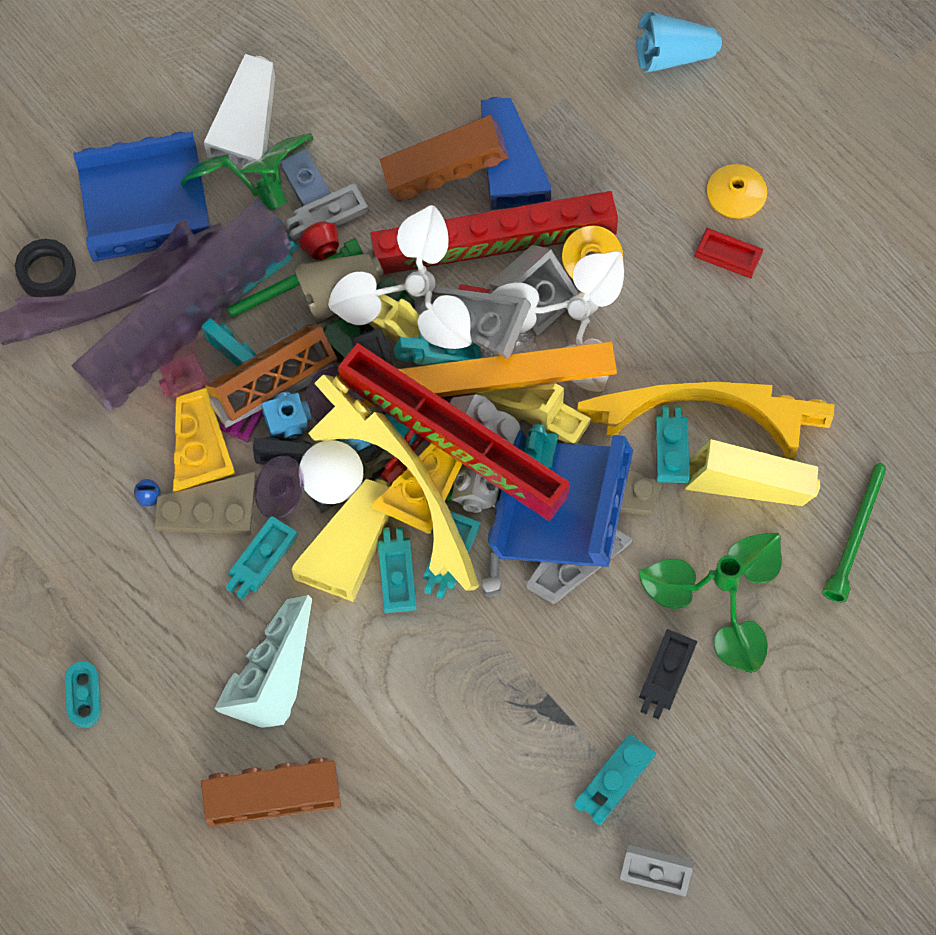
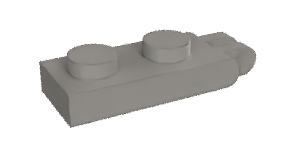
M353 183L296 209L293 212L294 217L287 219L284 225L287 230H291L289 234L295 240L300 238L306 228L317 222L327 221L338 227L368 213L369 209L358 187Z

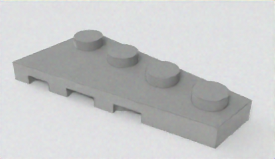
M442 287L434 288L431 292L432 305L438 297L443 295L456 296L461 299L467 306L470 314L472 343L509 360L531 306V303L526 298ZM420 296L415 308L419 315L429 310L425 305V296Z

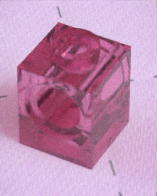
M194 352L159 367L163 379L158 380L164 396L166 398L171 396L175 405L176 397L206 388L205 385L208 384ZM180 377L189 378L185 383H175Z

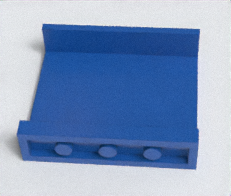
M193 131L187 133L175 132L170 136L159 138L147 137L141 141L130 143L118 142L108 147L86 148L80 152L73 153L79 173L88 237H86L87 248L92 262L212 241L202 177L189 179L183 187L181 185V180L185 175L199 164Z
M519 430L513 445L524 452L527 437L522 430ZM613 435L611 446L557 443L551 470L569 481L570 486L567 499L550 521L502 490L501 497L495 503L496 518L494 527H491L488 533L489 546L498 558L609 567L633 449L625 436Z

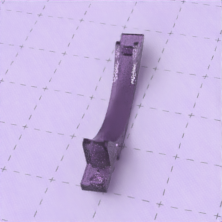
M183 220L176 224L167 240L152 255L131 270L108 282L67 295L54 297L23 295L16 298V306L0 313V342L2 345L28 340L131 306L181 284L179 278L234 253V250L220 223L193 235L186 220Z

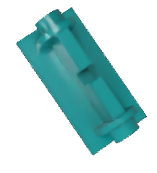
M534 424L533 428L528 431L524 452L551 470L559 436L558 433L545 432V426Z

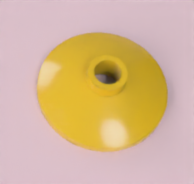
M730 164L719 168L712 174L707 184V198L712 208L719 214L727 218L744 219L753 216L763 207L767 198V186L763 177L755 169L742 164ZM739 184L743 186V188L736 189L733 187V185Z
M585 226L579 228L568 237L563 246V267L568 276L573 280L575 265L586 254L621 251L623 257L622 246L617 237L603 227Z

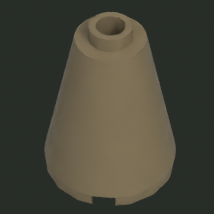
M369 253L305 263L294 267L317 324L326 321L336 314L329 308V298L336 284L346 275L354 272H367L375 277L376 284L380 283L378 276L384 274L378 258L371 259Z

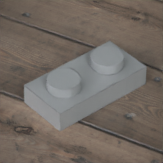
M628 845L620 880L686 897L694 861Z

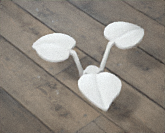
M434 205L428 206L408 217L398 230L397 242L400 250L407 257H417L416 264L419 269L408 275L405 284L376 290V279L372 274L354 272L342 278L331 292L328 304L330 310L345 321L355 325L368 324L377 318L382 308L378 295L407 290L413 296H425V305L429 310L424 311L418 318L417 323L421 335L428 342L449 349L467 347L472 343L470 314L467 306L461 299L456 296L443 295L438 297L433 305L431 304V292L435 288V278L430 272L426 271L422 259L431 264L438 263L445 256L449 243L446 223L442 214Z
M621 251L595 253L579 260L573 271V280L575 286L581 292L570 299V301L566 300L554 305L536 307L539 302L537 290L522 282L502 285L491 294L526 298L531 303L520 333L530 330L535 325L536 313L567 308L569 315L573 319L581 321L576 337L577 345H569L567 347L603 343L597 339H587L582 342V337L587 324L590 322L588 317L596 312L598 306L603 307L614 302L621 292L624 280ZM609 376L571 381L583 389L601 392L605 390Z

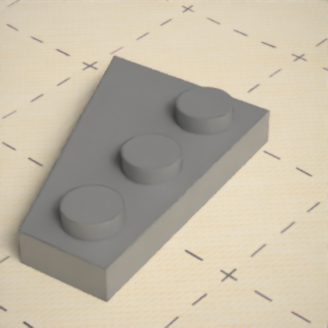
M616 530L610 560L632 544V538ZM541 562L528 581L527 589L555 604L599 570L601 566Z

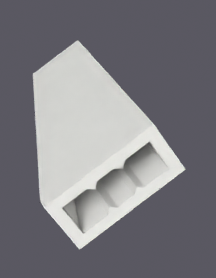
M244 55L204 140L207 157L228 155L234 165L241 168L245 164L259 160L265 155L268 146L275 86L273 62L262 56Z

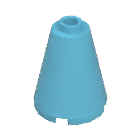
M645 12L640 18L638 28H643L642 38H637L636 48L640 68H645L644 72H655L713 58L721 49V35L717 34L716 29L713 27L654 12Z

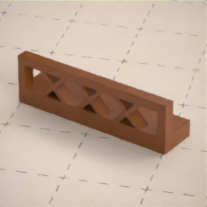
M308 324L205 386L210 396L219 399L229 420L234 421L336 360L337 357L322 327ZM319 341L326 356L316 362L307 360L310 346ZM302 352L300 357L295 356L298 353ZM290 358L298 360L296 374L291 377L281 375L285 361ZM305 363L311 364V365L307 366L306 368H304ZM275 368L274 373L269 372L271 369ZM263 374L273 376L269 390L264 393L254 391L258 377ZM279 378L284 379V381L278 384ZM249 383L248 389L243 387ZM236 390L247 392L244 404L234 410L227 396ZM253 394L259 395L256 398L252 399Z

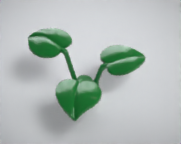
M312 133L284 139L268 149L259 160L251 161L240 169L234 165L228 155L209 158L193 167L181 180V185L183 187L189 179L208 174L219 167H229L251 190L253 197H259L265 211L276 209L287 202L280 186L282 182L279 177L278 164L287 155L288 151L296 148L305 140L313 141ZM260 172L262 178L255 182L257 187L243 173Z
M779 533L757 534L737 541L728 551V555L719 559L716 570H710L708 575L697 584H695L696 573L687 562L680 559L662 560L650 567L639 570V578L646 593L656 603L666 608L680 609L688 606L692 601V591H699L712 579L718 588L723 591H729L732 627H724L717 632L714 639L715 653L726 665L745 672H756L762 667L768 649L765 632L753 621L737 624L736 593L743 574L747 580L757 584L770 582L778 576L782 566L781 536Z

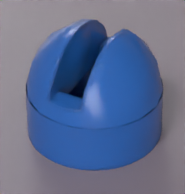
M150 479L140 480L134 489L135 498L142 506L149 507L155 505L157 497L161 496L159 486ZM142 488H154V491H151V490H141V489H142Z

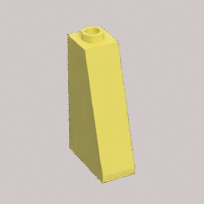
M711 439L689 459L690 478L689 483H685L684 489L804 506L811 499L815 498L819 492L820 479H817L819 467Z
M366 479L292 567L294 580L354 602L378 547V541L382 538L383 528H386L391 517L371 506L391 484L379 479L375 482Z

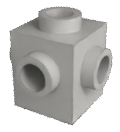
M464 464L461 465L453 482L454 488L451 500L463 505V509L474 513L481 512L482 509L495 507L499 497V488Z

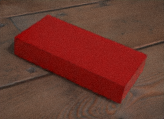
M706 227L694 257L752 279L763 249Z

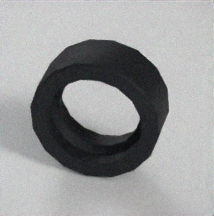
M44 238L27 244L19 252L15 262L16 276L20 285L28 295L40 300L56 299L67 293L74 284L77 274L73 257L67 247L53 239ZM54 256L63 262L64 269L62 273L51 282H34L28 276V268L40 257Z

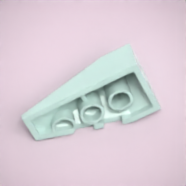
M309 595L287 599L265 629L266 639L256 649L251 648L246 658L250 661L240 675L233 673L214 708L215 710L261 728L284 725L291 714V708L297 696L312 598Z

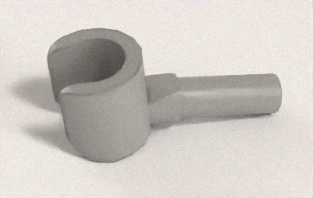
M495 552L490 554L491 577L481 580L486 598L501 594L498 556Z

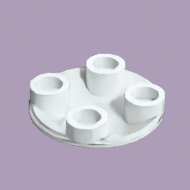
M327 440L315 444L304 454L299 467V477L304 490L313 499L322 504H336L349 499L360 487L363 479V465L359 455L352 447L340 441Z

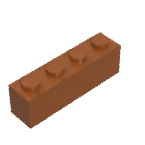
M488 115L380 159L387 189L399 202L411 200L417 194L430 189H439L445 183L457 178L469 177L473 172L485 167L497 166L501 161L508 159L509 155L500 126L492 115Z
M324 757L311 759L308 761V764L298 766L291 762L281 763L272 770L262 771L261 768L257 767L242 770V774L229 776L228 773H214L209 775V779L201 780L204 815L209 827L341 807L335 761H328V758Z

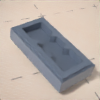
M307 149L279 162L302 207L331 194Z

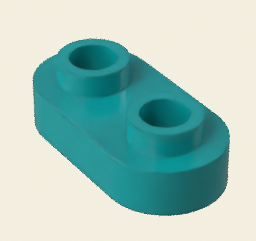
M79 661L72 664L65 674L66 712L70 721L75 726L89 728L95 725L101 717L100 676L91 663ZM81 677H89L87 684H78ZM83 708L91 709L89 715L85 717L80 716V711Z

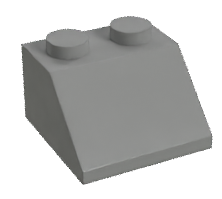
M531 245L489 283L493 291L502 285L513 282H522L532 286L539 294V302L536 307L554 305L566 300L570 301V299L579 294L552 250L536 245ZM567 308L536 313V323L529 331L538 336L563 314Z

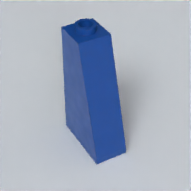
M491 97L488 100H481V118L492 115L501 128L509 155L508 159L501 161L497 166L487 168L491 210L551 201V184L512 99Z

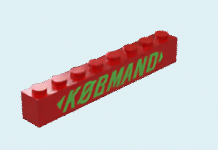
M612 191L444 219L449 238L447 252L438 263L431 264L423 259L422 263L425 267L524 251L531 245L547 247L564 244L574 231L585 226H600L616 235L618 215ZM400 227L370 232L373 256L379 260L384 273L382 275L418 269L416 264L417 257H407L399 248L397 235Z
M359 343L354 346L338 366L339 377L349 386L350 390L548 521L552 519L567 499L570 486L569 481Z

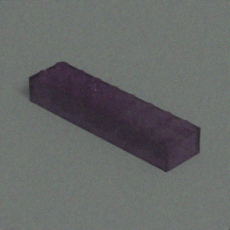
M255 200L71 365L88 392L109 413L114 408L122 406L128 400L129 394L138 386L142 387L147 384L152 374L160 366L169 364L181 347L189 345L196 339L198 332L202 329L201 326L211 318L215 322L220 317L223 309L229 304L236 303L242 297L251 282L254 284L258 283L272 264L275 262L279 263L286 258L291 246L283 222L261 201Z

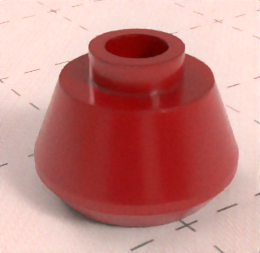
M327 221L317 222L302 232L299 246L313 259H320L322 261L336 254V250L339 247L338 229L333 223Z

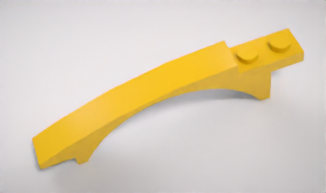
M701 382L657 385L607 394L578 402L577 411L591 418L590 422L608 424L606 436L618 435L626 425L638 416L668 403L679 401L717 403L735 409L753 419L772 436L785 458L795 459L799 447L800 426L808 425L830 428L835 404H828L821 399H811L809 401L795 400L794 397L788 395L771 397L772 385Z

